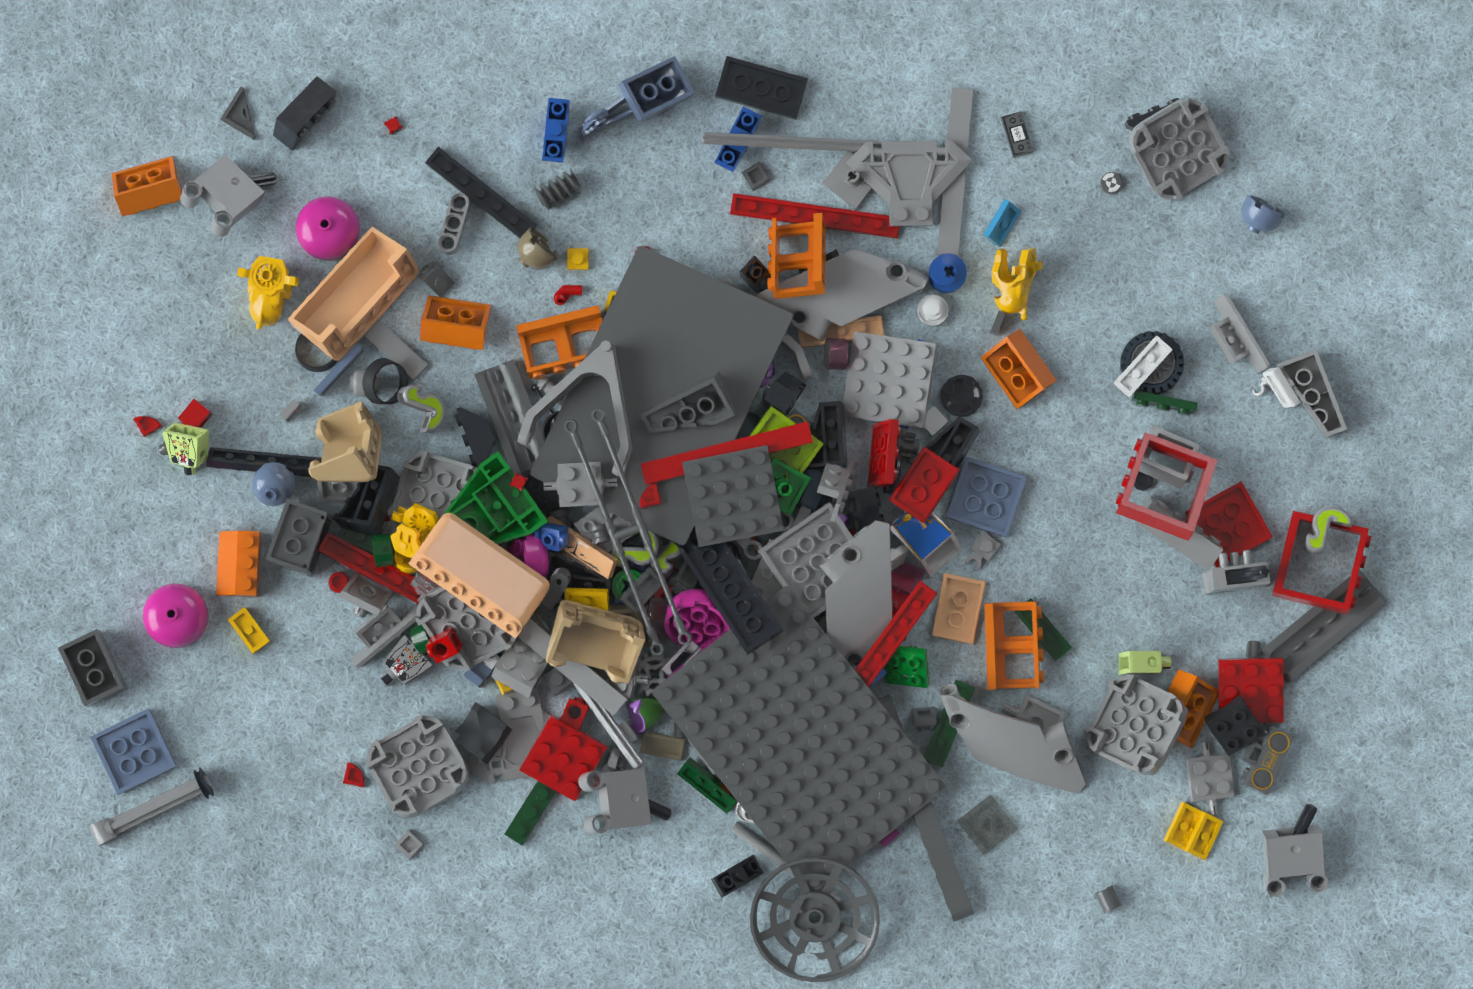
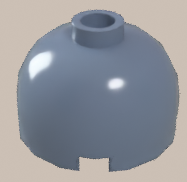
M1247 195L1241 208L1242 218L1248 224L1247 229L1257 234L1260 231L1269 232L1276 229L1282 222L1285 212L1278 207L1274 211V207L1267 204L1268 202L1253 195Z
M275 462L265 463L255 472L252 489L254 495L263 504L278 506L284 504L287 498L290 499L295 490L296 479L293 472L291 471L290 473L285 465Z

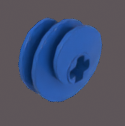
M951 253L942 254L935 258L929 266V283L933 289L939 292H954L966 280V265L957 255ZM947 269L950 270V272H949V275H950V276H949V277H946V276H945V274H946V271H945V270H947Z

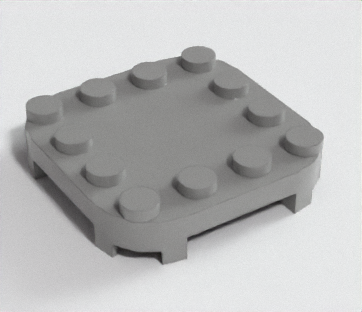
M1182 98L1141 121L1128 135L1131 152L1150 188L1155 194L1165 199L1177 200L1183 198V194L1215 175L1220 176L1225 171L1224 168L1228 163L1229 149L1225 146L1208 113V108L1193 98Z
M423 451L414 454L408 460L405 459L402 465L404 470L392 508L388 510L392 526L397 531V526L403 523L392 520V513L394 511L398 512L399 506L408 510L414 503L436 512L438 519H440L477 468L468 463H462Z
M441 586L428 592L418 603L416 622L418 626L422 624L430 638L453 627L463 643L459 653L442 661L447 667L451 666L455 669H462L463 672L471 670L474 665L504 649L507 651L516 640ZM439 644L441 648L447 649L444 644Z
M1127 674L1115 681L1111 680L1107 685L1110 689L1091 726H1086L1087 742L1090 746L1089 748L1101 757L1137 774L1152 776L1165 763L1184 726L1188 709L1171 692L1160 689L1134 675Z
M419 715L414 717L415 720L379 741L376 739L370 744L371 747L367 754V766L388 805L396 814L404 819L414 818L458 794L469 782L467 765L450 737L449 732L439 719L432 716Z

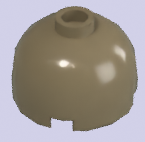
M531 228L521 236L517 245L518 254L520 255L519 261L526 268L529 266L537 270L549 268L559 259V254L556 249L553 252L550 250L549 245L546 243L549 241L543 234L535 229L531 231Z

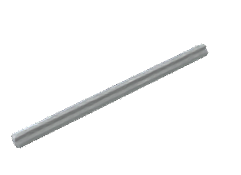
M704 132L701 137L703 144L857 152L865 142H873V148H881V142H886Z
M535 610L530 618L551 635V630ZM574 684L634 769L641 767L644 760L611 714Z

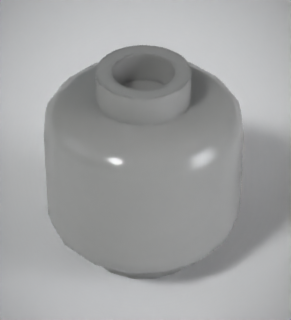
M357 369L354 374L350 375V391H354L357 397H366L362 386L363 375L366 369ZM377 375L374 382L375 392L381 390V377H377Z

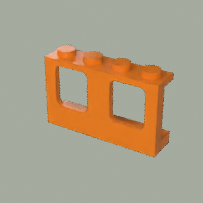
M815 213L814 222L779 226L777 219L772 218V227L768 228L769 239L771 240V244H768V252L771 257V261H768V271L771 274V278L767 280L769 291L773 292L775 299L825 294L826 224L823 214ZM808 235V250L806 252L780 254V239L782 237ZM808 269V284L806 286L779 288L780 272Z
M599 305L516 325L529 379L538 380L551 373L556 375L563 374L568 369L576 368L585 359L587 354L576 356L572 337L575 334L591 330L598 332L603 321ZM550 340L555 341L560 360L535 366L531 346Z
M1038 601L985 603L987 689L1040 688L1041 683H1044V670H1040V662L1044 661L1043 649H1039V640H1043V629L1038 627V619H1042V606H1038ZM1031 610L1033 635L1006 636L1004 633V612ZM1016 653H1033L1035 677L1032 679H1008L1006 677L1005 656Z

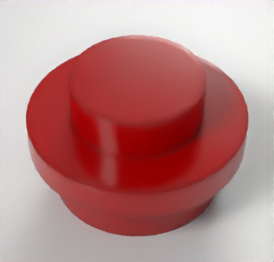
M335 572L330 576L328 585L333 592L341 593L350 579L343 572Z

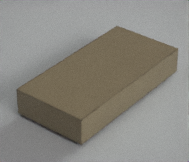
M644 731L640 753L682 761L686 740Z

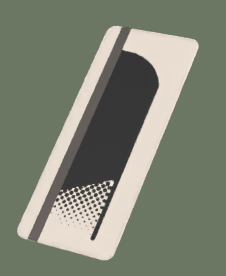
M691 641L689 644L684 645L662 670L670 675L682 664L685 665L701 648Z

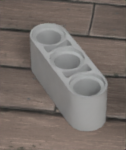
M456 193L451 197L439 237V247L446 255H452L457 252L469 214L470 201L463 193ZM459 199L466 201L465 207L461 209L455 207V203ZM454 219L460 221V225L456 229L449 227L450 221ZM446 240L454 241V246L451 249L443 247Z

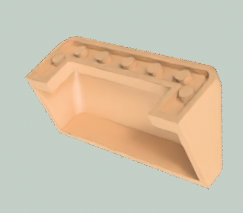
M371 227L357 244L348 251L347 255L335 265L334 269L320 282L316 289L306 297L305 301L288 318V321L325 354L335 361H339L415 279L418 274V266L405 247L374 227Z
M445 513L441 516L408 563L515 639L550 588L546 578L452 513Z

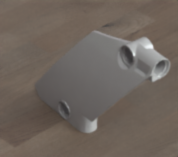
M852 249L826 261L825 294L775 299L773 292L766 289L756 294V297L792 313L793 319L790 323L792 326L823 341L832 322L839 326H844L914 292L921 294L930 277L901 262H894ZM900 265L902 267L903 273L900 277L892 276L891 269L893 266ZM808 270L779 283V288L806 286L808 284ZM803 311L805 313L806 319L803 323L795 321L794 316L796 312Z
M877 520L861 529L819 565L833 582L825 590L827 636L847 661L853 653L860 655V660L857 663L849 662L854 670L892 619L889 523ZM854 549L856 556L850 560L844 557L846 550Z
M946 684L939 689L938 693L949 717L950 725L956 728L975 759L1021 778L1077 794L1086 785L1078 757L1064 722L1044 727L1042 730L1040 725L1016 719L966 701L961 697L955 684Z

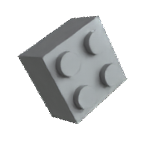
M517 637L513 645L507 651L505 650L494 668L492 678L529 698L549 663H546L542 656Z

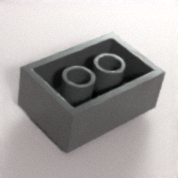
M96 629L58 647L84 706H93L128 689L100 630Z

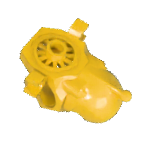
M1028 247V249L1022 250L1019 266H1012V274H1010L1007 262L1008 253L1006 249H998L992 268V283L1001 290L1002 296H994L996 306L1000 311L1007 314L1020 313L1021 319L1025 321L1028 318L1027 303L1033 278L1037 270H1043V261H1037L1036 248Z
M259 256L251 265V270L238 268L237 276L249 278V310L252 319L257 323V329H262L263 326L274 325L280 320L285 301L291 298L292 286L298 287L300 278L288 276L289 270L282 259Z
M414 503L408 510L399 506L398 512L394 511L392 513V520L403 522L397 526V531L390 537L395 550V564L398 569L405 573L418 572L408 563L439 521L436 512Z

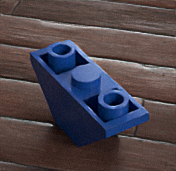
M548 98L542 161L564 162L570 100Z
M743 106L730 133L754 135L762 116ZM723 145L714 163L734 172L749 146Z

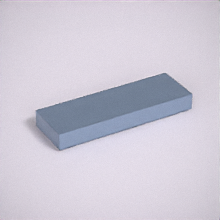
M356 343L319 383L314 391L319 396H323L363 352V348Z

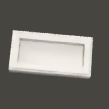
M1279 367L1269 368L1263 372V376L1284 408L1295 407L1301 403Z

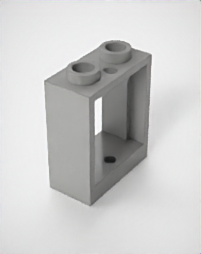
M1152 425L1148 432L1151 435L1198 452L1200 447L1199 444ZM1146 448L1139 469L1140 472L1182 489L1185 482H1190L1194 473L1191 471L1193 464L1188 462L1183 473L1177 472L1149 460L1152 448Z

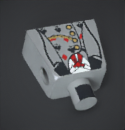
M404 635L383 663L389 670L380 678L388 687L397 679L403 685H406L431 669L433 665L423 654L416 650L412 641Z

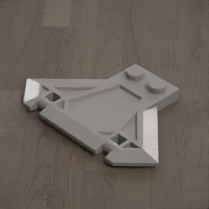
M936 141L881 142V148H873V142H865L846 164L851 169H854L855 172H858L859 176L889 204L890 227L933 225L932 203L973 160L953 141H945V147H937ZM937 156H945V161H937ZM874 157H882V162H874Z
M535 688L529 698L518 692L508 693L504 696L502 694L496 695L499 719L513 730L488 764L478 759L475 755L466 764L469 771L487 784L495 783L494 776L503 775L504 781L530 777L519 771V768L550 715L542 710L539 688ZM492 762H501V767L493 768Z

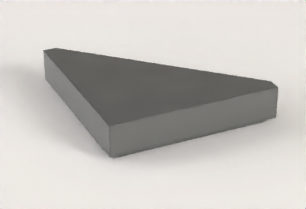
M240 87L220 120L254 140L256 137L243 87Z

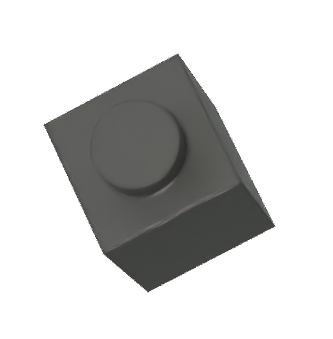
M556 668L542 676L555 696L573 684L570 679Z

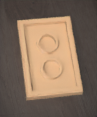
M944 573L931 636L973 645L986 581Z

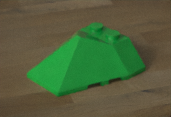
M498 451L478 466L445 512L456 515L496 544L530 535L548 522L525 487H523L524 490L520 491L519 488L510 486V482L515 477L514 472Z

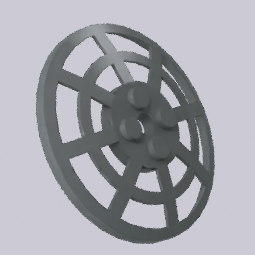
M817 856L802 857L780 865L761 882L751 904L750 928L754 943L760 954L777 971L800 981L826 982L851 973L869 956L875 946L879 933V907L870 885L853 868L831 858ZM822 862L835 866L830 875L821 873L803 874L798 864ZM790 867L795 878L786 882L776 894L764 891L767 884L776 875ZM844 869L854 876L865 888L868 895L855 897L850 888L838 879L842 870ZM806 880H825L826 884L822 891H810ZM798 884L802 894L794 901L782 897L790 887ZM834 885L843 890L849 899L837 903L830 895ZM762 899L772 902L770 909L771 928L759 933L757 909L759 900ZM871 903L873 908V927L870 937L858 931L861 919L859 906ZM778 905L790 909L789 920L780 924L777 923L776 916ZM853 908L854 922L852 927L841 922V911ZM818 912L821 915V919L813 921L809 918V914ZM792 929L800 937L797 946H792L784 938L782 932ZM837 930L848 935L840 945L835 948L832 947L829 938ZM775 936L778 942L793 954L788 967L771 954L765 946L764 940ZM854 939L866 945L854 960L841 968L839 967L836 955L844 951ZM807 942L822 943L825 952L811 954H814L819 960L828 959L831 972L819 974L815 977L801 976L794 972L797 956L805 953L804 949Z

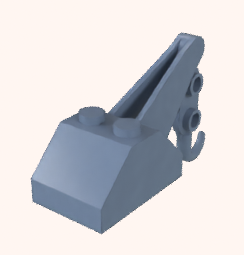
M673 56L621 81L618 85L623 96L607 108L599 109L590 114L584 120L585 123L579 127V130L583 137H586L605 126L633 114L638 122L650 120L687 100L695 92L676 57ZM628 102L630 110L609 120L606 119L608 114Z

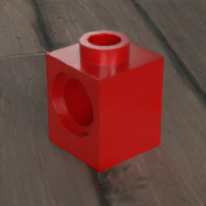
M193 399L178 419L182 422L181 424L202 428L213 414Z
M453 627L431 637L426 644L428 655L434 658L436 663L459 653L463 646ZM439 644H444L447 649L441 648Z
M575 696L574 700L569 698L561 720L580 730L590 707L586 705L585 700ZM572 707H579L581 709V716L579 718L573 719L570 717L569 711Z

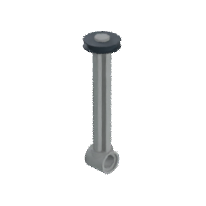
M199 767L198 772L194 770V779L111 819L105 818L90 825L89 828L97 845H104L116 839L118 834L202 793L209 799L208 795L214 796L209 778L203 769Z

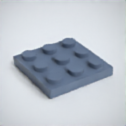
M966 456L946 518L1007 538L1027 476Z
M149 708L90 737L117 795L177 767Z

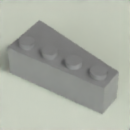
M1317 349L1276 364V367L1280 368L1296 396L1326 439L1347 431Z
M1150 495L1142 505L1150 510L1184 523L1186 522V518L1176 511L1173 512L1165 503L1158 499L1156 500ZM1137 522L1138 525L1208 571L1223 551L1220 545L1221 541L1213 535L1208 537L1198 525H1196L1194 533L1189 541Z

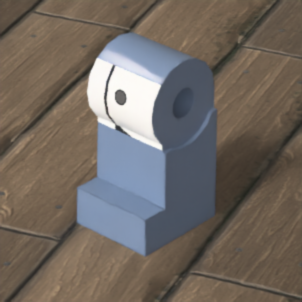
M497 653L474 665L471 670L464 673V676L480 688L494 671L502 655Z

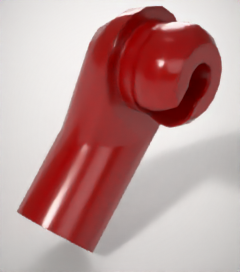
M562 285L554 294L555 304L559 306L564 305L571 295L582 296V285Z

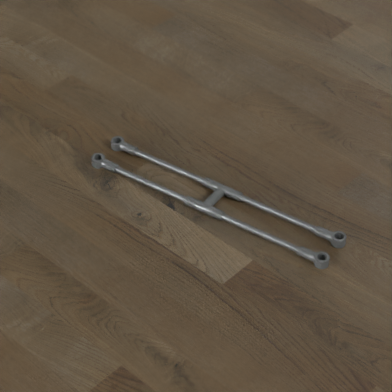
M595 409L591 417L597 422L602 437L606 440L632 507L631 511L636 522L635 525L616 531L583 450V443L578 433V422L573 419L568 420L564 424V429L570 433L574 446L578 449L604 516V523L617 557L621 560L647 627L646 631L651 642V653L657 656L665 651V646L659 641L656 631L650 623L624 556L625 551L621 544V539L640 532L675 618L674 623L679 633V643L682 645L689 644L692 641V635L686 630L683 619L679 616L654 552L653 542L639 507L635 503L609 436L610 431L605 421L606 412L603 409ZM597 411L601 412V419L596 418ZM570 422L574 424L573 430H570L568 427ZM683 634L688 636L687 642L682 640ZM655 645L661 647L660 652L655 651Z

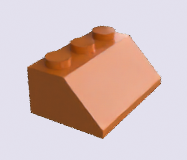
M173 156L111 173L114 197L122 217L134 215L147 209H155L158 206L175 203L180 200L182 187Z
M428 295L421 319L420 341L483 350L491 305Z
M1021 329L1005 337L980 357L1016 409L1025 405L1057 381Z
M219 532L216 596L259 597L262 550L261 532Z
M1178 669L1167 692H1171L1180 699L1184 706L1187 707L1188 713L1176 741L1193 749L1205 724L1204 716L1211 712L1218 698V690L1199 677Z

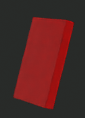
M923 447L889 498V501L925 524L960 470L926 447Z

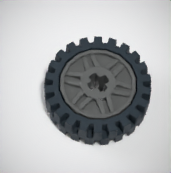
M1147 331L1132 338L1125 346L1120 359L1122 373L1156 336L1173 349L1136 389L1137 391L1161 394L1171 389L1179 381L1184 369L1183 352L1179 344L1175 342V339L1167 336L1168 334L1159 333V331Z

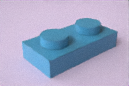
M1004 199L983 236L994 245L1001 247L1022 211L1013 203Z

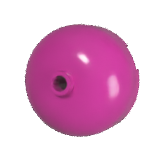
M323 196L311 200L301 209L296 220L295 231L298 242L307 254L319 260L334 261L345 257L348 251L357 244L360 235V223L355 211L348 203L336 197ZM326 221L329 225L323 228L321 223Z
M533 532L530 535L507 541V552L516 558H521L522 560L520 561L546 578L549 569V549L543 544L541 538L537 539Z
M172 583L159 587L148 597L143 608V623L147 633L157 643L170 648H183L191 645L203 635L208 624L209 613L205 600L195 589L184 584ZM174 610L175 616L170 618L168 613Z
M705 589L685 590L673 598L686 630L692 635V641L697 646L700 645L702 650L729 630L728 624ZM668 605L665 616V631L673 642L683 647L684 645L678 641L679 633L674 623L675 618L670 605ZM683 634L682 640L687 642L688 636Z

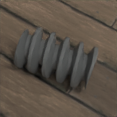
M571 168V175L564 171L563 179L556 175V183L550 179L548 180V187L541 183V191L535 187L533 188L542 206L550 210V202L558 206V198L564 202L566 201L565 194L573 198V190L578 194L581 193L580 184Z

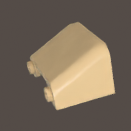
M363 401L318 418L315 433L317 438L323 441L324 448L321 463L317 460L310 463L308 468L310 476L318 482H369L376 479L382 444V431Z
M562 600L552 630L546 654V663L554 667L566 665L568 660L606 670L610 680L615 683L624 682L629 684L645 642L642 623L633 617L573 601Z

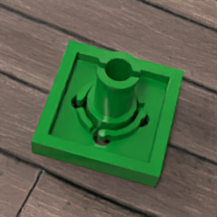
M772 457L770 462L778 494L779 508L782 512L791 515L811 478Z
M912 645L908 647L899 646L885 665L887 672L885 674L886 683L928 688L930 682L927 649L916 646L912 647Z

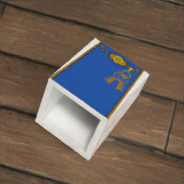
M906 512L902 517L895 519L890 526L893 536L901 545L903 544L909 550V554L930 577L962 550L954 533L934 513L931 514L924 524Z

